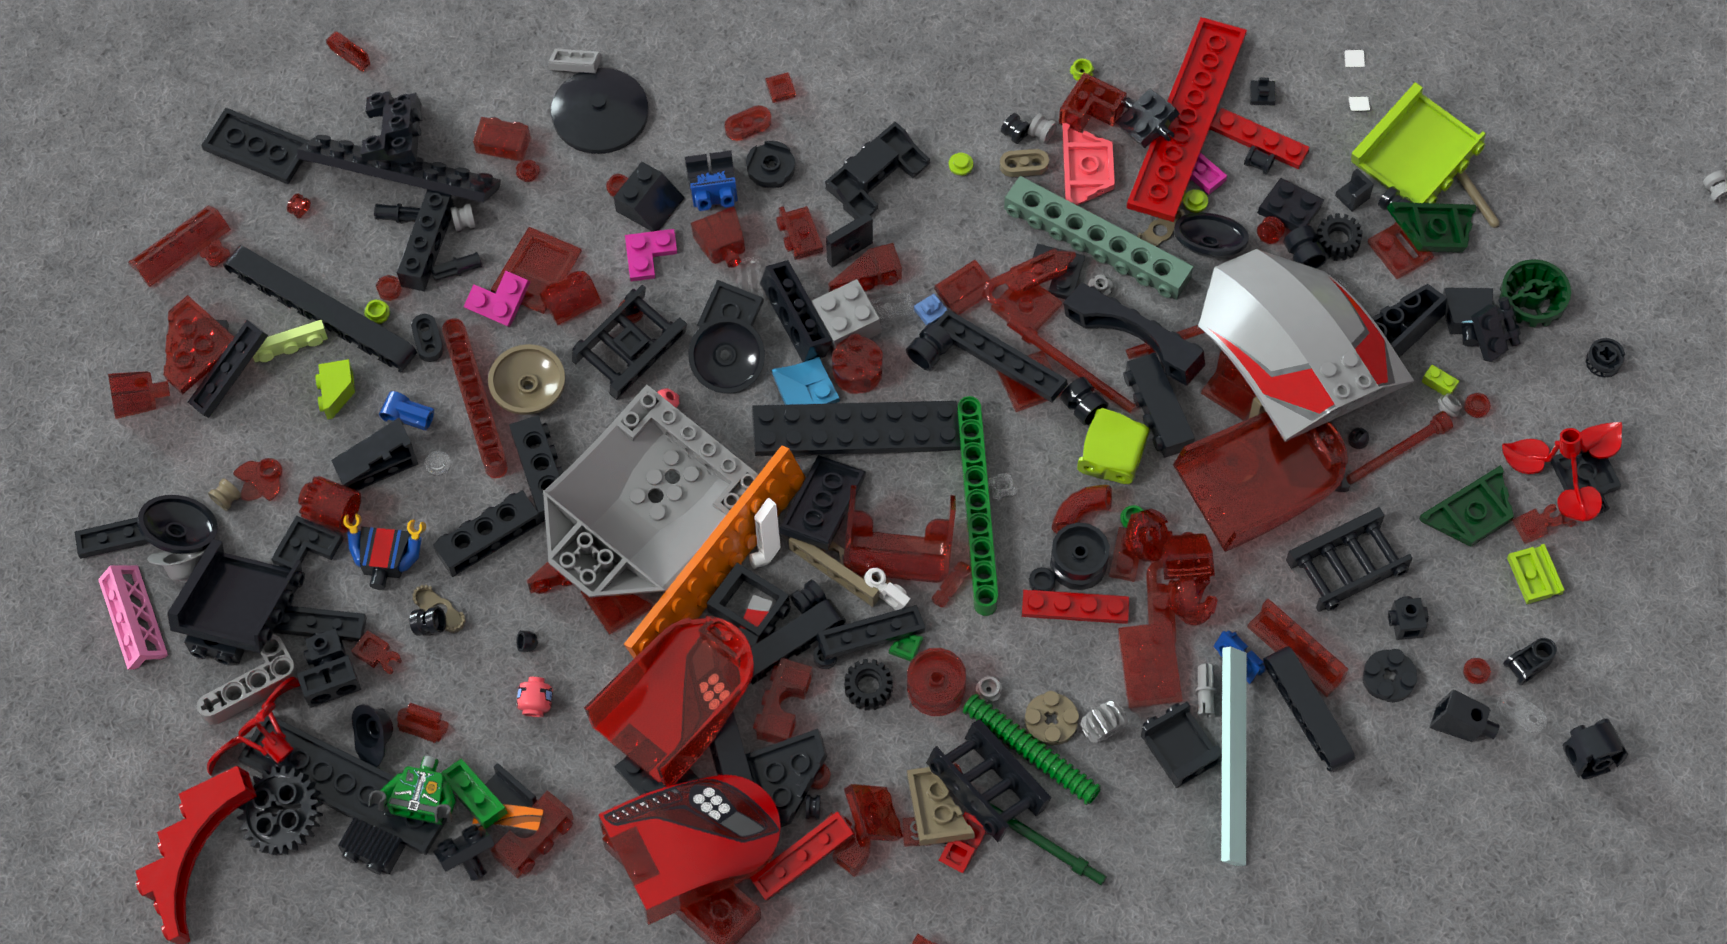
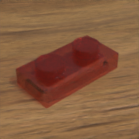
M1119 527L1109 577L1135 582L1145 532Z

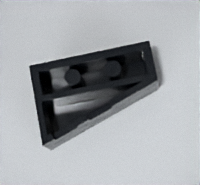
M397 418L331 460L346 495L418 465L412 443L400 418Z

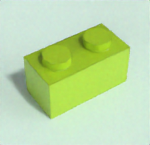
M1431 365L1423 376L1422 383L1445 396L1447 393L1453 394L1459 380Z

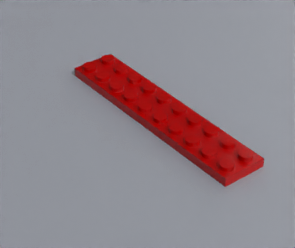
M1200 17L1167 101L1180 113L1168 128L1174 132V138H1171V141H1167L1164 137L1159 136L1150 143L1127 201V209L1171 222L1175 221L1246 37V29Z

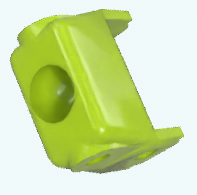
M1104 408L1097 409L1086 435L1083 457H1079L1077 470L1083 474L1121 484L1132 483L1150 432L1149 428L1120 413Z

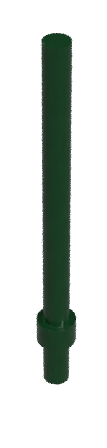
M989 802V804L995 809V811L998 814L1004 812L1003 810ZM1016 818L1007 822L1009 828L1072 867V871L1079 876L1085 875L1100 886L1105 882L1107 876L1089 865L1090 862L1084 858L1075 857Z

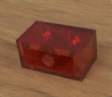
M481 117L473 139L475 151L479 154L523 162L531 139L529 126L521 122L502 121L495 117Z

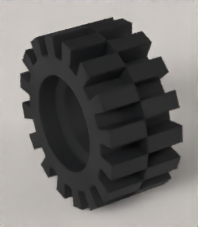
M1336 213L1335 218H1333L1332 214L1328 215L1327 220L1324 218L1321 224H1319L1316 233L1319 238L1318 243L1322 244L1328 259L1330 256H1334V261H1338L1339 257L1344 261L1347 260V256L1352 258L1354 253L1358 252L1363 232L1360 230L1361 225L1359 223L1355 224V218L1352 217L1351 220H1348L1349 215L1344 214V217L1341 218L1340 213ZM1334 231H1341L1347 235L1348 241L1346 243H1336L1330 239L1329 235Z
M863 659L862 664L859 661L855 662V667L850 666L848 674H845L844 687L846 697L849 698L851 704H856V708L865 707L867 711H869L870 707H873L874 710L879 709V705L884 706L886 700L890 699L891 692L893 691V679L889 668L885 669V664L882 662L878 665L875 659H872V663H868V659ZM864 677H873L878 681L879 687L873 693H864L858 687L859 681Z

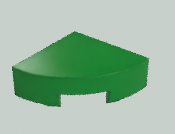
M912 635L896 641L890 647L889 654L914 662L923 637Z

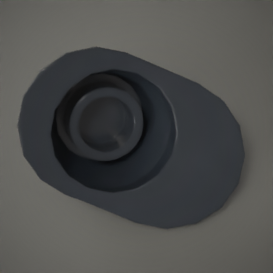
M361 704L356 706L352 713L355 750L360 760L378 767L385 755V745L393 734V724L384 708L373 709L369 705Z

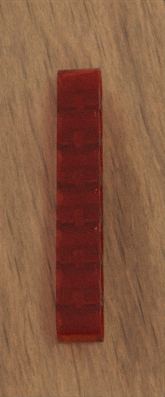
M452 318L443 324L442 332L486 474L491 478H501L508 470L502 444L465 325L460 319ZM453 333H459L456 336H451ZM460 354H466L463 357H457ZM467 375H473L471 378H464ZM474 396H479L476 400H470ZM480 418H487L483 422H477ZM488 439H492V440H493V441H492L491 443H489V444H484V443H483L484 441H486V440H488ZM494 461H499V462H500V463H499L498 465H496V466H491V465H490V464H491L492 462H494Z

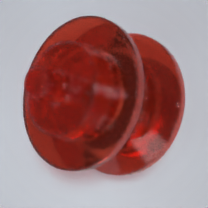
M1273 216L1266 217L1257 227L1259 238L1267 244L1277 243L1285 233L1282 221Z

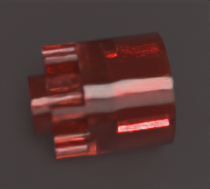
M314 476L312 483L305 484L299 494L298 504L302 506L299 513L302 514V518L345 533L349 528L344 525V517L348 514L349 523H353L360 509L361 493L321 476Z

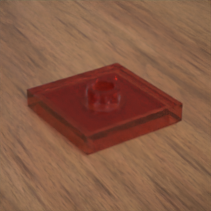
M1023 273L991 305V310L1030 339L1062 306V301Z

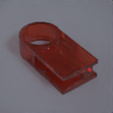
M335 31L326 39L328 47L334 53L361 72H364L371 65L368 53L341 33Z

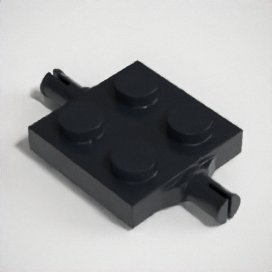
M1151 88L1136 102L1129 97L1125 98L1126 101H1122V105L1128 110L1115 123L1143 148H1146L1159 136L1164 137L1167 141H1171V138H1174V132L1168 128L1180 113Z
M1581 450L1580 454L1576 457L1579 489L1587 486L1594 487L1602 498L1600 513L1606 512L1610 507L1604 495L1619 490L1621 483L1608 458H1594L1590 455L1589 451L1582 452ZM1561 453L1554 455L1550 462L1564 491L1574 490L1571 459L1565 458Z

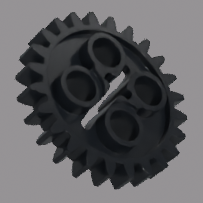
M272 766L271 772L262 770L263 778L253 776L255 782L253 787L256 797L238 807L243 810V814L237 816L238 820L244 821L239 830L248 831L244 839L252 840L251 847L259 848L260 852H269V854L275 856L278 853L288 855L289 849L295 852L298 851L297 843L307 845L306 835L315 836L311 828L312 826L320 827L315 818L323 816V813L317 811V807L323 805V802L315 799L321 794V791L313 789L316 782L308 780V774H300L301 770L296 768L291 769L290 767L282 766L280 769ZM293 789L294 795L289 800V793ZM267 795H269V800L267 804L264 805V799ZM301 805V808H300V809H296V810L291 809V808L298 807V806ZM265 811H267V812H274V811H276V812H277V814H274V813H265V814L259 816V813L265 812ZM296 816V823L292 827L291 821L293 817ZM271 821V828L266 832V826Z

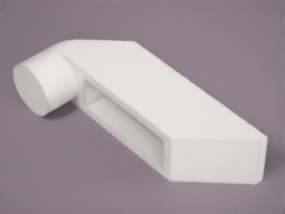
M770 498L766 499L754 516L758 552L749 554V562L753 569L769 564L781 548L777 507Z

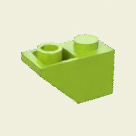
M349 359L318 364L319 374H315L317 389H321L322 396L318 397L320 412H325L327 420L333 419L355 393L353 369Z

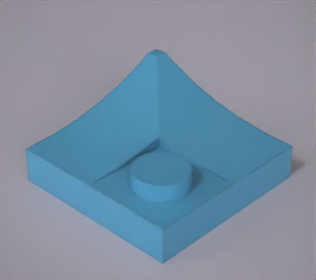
M819 357L800 364L772 369V375L785 405L832 404L840 402V398Z

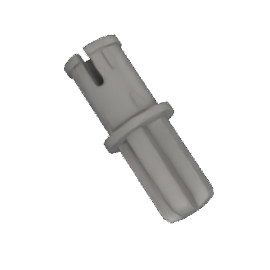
M1204 663L1198 666V688L1195 689V693L1198 694V717H1207V714L1211 718L1215 716L1214 694L1217 693V689L1214 688V667L1212 664Z

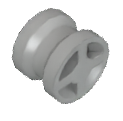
M1038 113L1029 126L1028 135L1032 137L1037 136L1042 143L1046 144L1054 134L1057 122L1053 120L1048 121L1043 114Z
M466 204L463 208L459 209L457 207L451 208L456 232L461 231L465 227L476 228L471 204Z

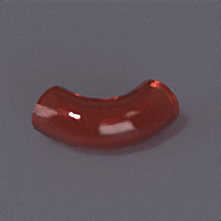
M1090 486L1072 493L1058 507L1052 522L1053 532L1057 534L1066 525L1080 523L1086 515L1092 512L1109 511L1112 505L1111 486Z

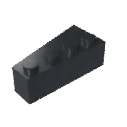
M1427 283L1401 298L1397 304L1381 309L1380 313L1372 317V319L1400 358L1445 315L1447 297Z

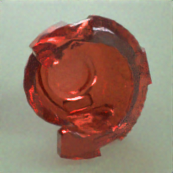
M1207 573L1201 574L1195 580L1192 576H1186L1178 580L1171 579L1168 583L1169 607L1186 624L1192 626L1203 624L1215 612L1218 601L1216 596L1209 595L1203 603H1200L1204 590L1210 583V575Z

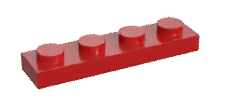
M1224 108L1219 110L1210 130L1249 148L1253 145L1257 147V150L1269 155L1273 153L1276 155V160L1296 169L1300 168L1310 149L1309 146Z
M1023 590L1022 617L1128 624L1129 596Z
M837 811L753 874L750 879L763 898L768 901L853 837L855 833L842 814Z

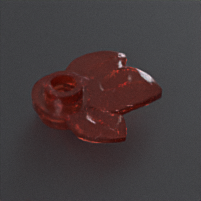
M265 458L260 462L248 461L240 465L233 472L235 477L245 482L241 491L242 500L252 501L263 495L265 499L271 501L278 495L281 488L279 478L282 475V466L277 460ZM267 469H274L271 474H265Z

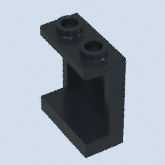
M1188 702L1182 705L1179 703L1172 705L1166 710V714L1159 718L1157 716L1151 717L1143 724L1144 727L1141 731L1142 739L1176 788L1222 762L1221 748L1219 745L1215 747L1212 745L1190 713L1191 706Z

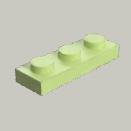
M322 320L267 337L253 356L254 361L268 362L274 356L283 353L293 354L299 348L308 345H320L323 340L328 339Z

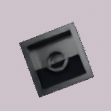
M644 162L638 165L614 196L616 212L650 231H660L684 200V196L662 172Z

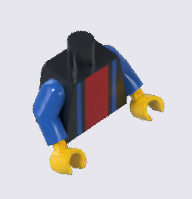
M348 514L344 517V525L350 528V531L347 532L349 551L356 566L362 569L363 574L371 576V588L384 590L387 577L400 578L402 572L407 571L419 559L422 538L419 536L426 530L424 522H420L418 531L414 529L415 519L408 522V531L361 526L360 531L357 528L361 523V516L359 514H356L357 521L355 525L349 523Z

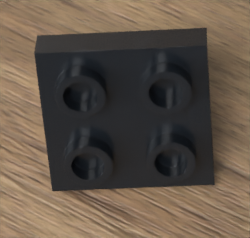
M472 825L464 829L460 837L454 840L449 838L437 845L438 849L434 850L433 853L445 872L462 863L470 880L475 881L479 878L474 868H476L481 877L487 873L477 854L495 844L490 834L482 825L478 827L477 825Z

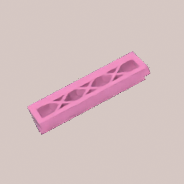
M110 565L98 580L127 669L139 668L145 660L166 658L168 653L138 565ZM122 574H131L134 585L124 580ZM131 594L140 600L141 608L131 602ZM138 616L148 623V630L139 625ZM147 639L153 643L157 651H148L145 640Z

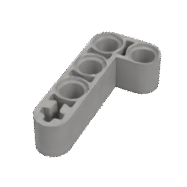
M273 634L271 641L265 644L261 651V655L266 663L214 689L198 700L197 710L205 723L209 725L219 724L268 698L288 678H298V670L279 636ZM272 647H278L276 652L267 653ZM290 668L288 673L279 675L282 669ZM259 681H266L262 687H255ZM241 694L239 699L231 700L233 695ZM210 707L214 708L212 712H209Z

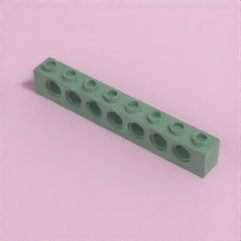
M1019 176L1005 196L1004 209L1010 216L1014 218L1020 217L1028 221V224L1034 229L1041 228L1049 232L1050 236L1055 240L1068 242L1078 252H1087L1099 263L1106 262L1113 266L1118 273L1122 275L1128 274L1136 278L1139 284L1143 286L1149 285L1157 289L1163 297H1172L1177 300L1192 277L1194 266L1022 176ZM1072 227H1077V228H1079V229H1078V230H1073V229H1071V228H1072ZM1097 238L1101 241H1094L1092 239ZM1114 250H1121V251H1123V252L1118 253V252H1115ZM1136 261H1142L1144 264H1138ZM1162 272V273H1165L1166 275L1162 276V275H1159V274H1157V273Z

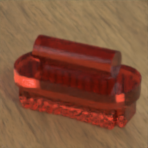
M410 703L408 708L400 709L397 715L399 731L421 737L422 739L424 738V740L427 739V741L430 740L433 743L439 742L442 736L447 733L449 723L441 720L442 713L414 703Z

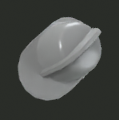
M161 550L148 556L147 561L151 564L162 565L171 580L186 583L205 550L190 554H174Z

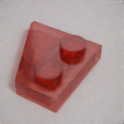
M581 591V595L608 635L652 609L649 602L634 594L588 597Z

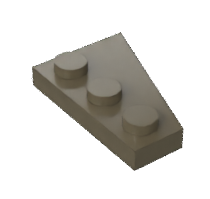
M929 767L907 770V779L920 846L974 839L975 833L970 825L968 826L960 808L953 802L944 782L937 775L933 774Z

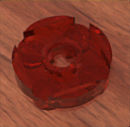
M1154 509L1133 513L1127 525L1126 548L1129 551H1133L1134 555L1144 562H1154L1166 557L1170 553L1173 544L1172 530L1168 531L1165 524L1168 523L1166 517ZM1148 531H1149V535L1152 537V540H1149V538H1148V535H1147V532H1148Z

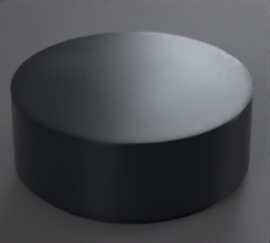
M1036 568L1029 576V586L1032 590L1052 591L1055 586V575L1048 568Z

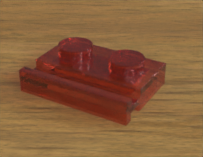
M975 259L936 284L934 290L948 308L955 314L960 315L996 291L997 287L995 284H992L989 276Z

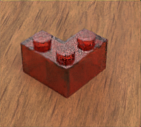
M1084 72L1060 107L1059 124L1067 123L1071 129L1081 133L1090 118L1094 117L1114 127L1115 122L1125 110L1127 93Z

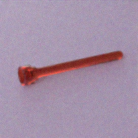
M1444 411L1437 413L1432 417L1428 426L1346 476L1348 484L1357 482L1434 433L1444 434L1453 428L1451 418Z

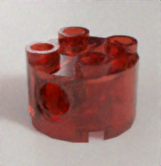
M852 334L840 342L832 355V373L835 383L842 390L850 394L867 393L877 387L883 374V353L880 347L873 340L862 337L859 334Z

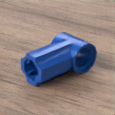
M390 391L379 412V416L386 422L387 420L394 421L400 418L402 423L426 431L433 421L435 412L433 408L410 401L402 393Z

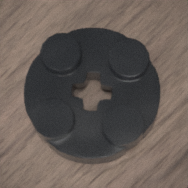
M766 141L764 145L754 146L746 157L748 177L762 187L779 188L784 186L795 172V158L790 152L789 147L778 141ZM775 161V167L768 168L764 165L765 163Z
M1381 650L1371 655L1365 663L1362 680L1366 690L1373 697L1393 703L1402 701L1411 694L1417 683V671L1410 658L1404 655L1401 650ZM1386 670L1395 672V681L1391 682L1390 679L1385 680L1383 678Z

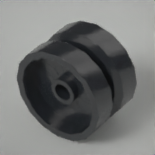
M1077 522L1066 525L1059 530L1052 542L1050 568L1055 575V579L1061 585L1074 590L1089 589L1101 582L1106 574L1110 546L1107 537L1099 528L1088 523Z

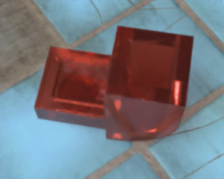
M831 812L826 819H828L834 813ZM844 817L849 826L852 828V823L846 817ZM861 820L852 828L855 835L832 853L833 861L854 877L868 861L871 851L870 834Z

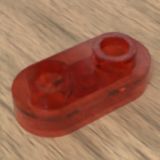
M754 106L732 115L725 121V133L731 140L739 141L762 132L771 125V113L764 106ZM759 118L763 119V121L759 123L755 121ZM734 128L741 129L740 131H733Z

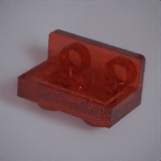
M784 206L779 207V217H776V223L779 231H784L786 237L783 238L787 252H792L794 260L823 252V246L808 206L789 212L785 211Z
M585 271L572 272L567 276V279L559 283H551L545 287V290L539 293L546 302L557 325L602 303L591 277Z

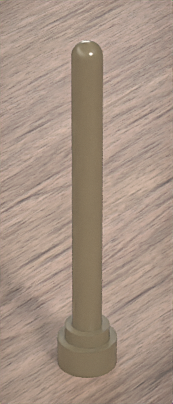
M1465 171L1462 174L1458 172L1455 176L1489 225L1497 228L1500 222Z

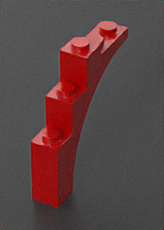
M238 765L179 793L181 800L179 808L185 819L157 832L160 840L158 842V849L163 858L135 871L138 878L136 887L139 893L154 901L155 910L161 916L164 924L161 927L162 933L166 940L175 944L190 942L186 923V896L189 878L200 851L210 835L225 818L238 807L256 797L249 772Z

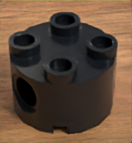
M1607 718L1587 728L1585 725L1575 727L1570 731L1571 737L1562 745L1577 777L1581 776L1582 779L1586 780L1610 772V765L1615 763L1616 767H1618L1628 756L1614 726Z

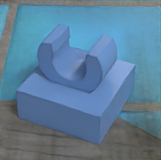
M935 294L914 305V311L926 325L931 322L936 323L947 310Z

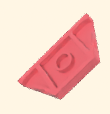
M1062 123L1065 199L1078 206L1114 189L1113 143L1104 138H1097L1087 131L1080 133L1071 129L1069 124Z

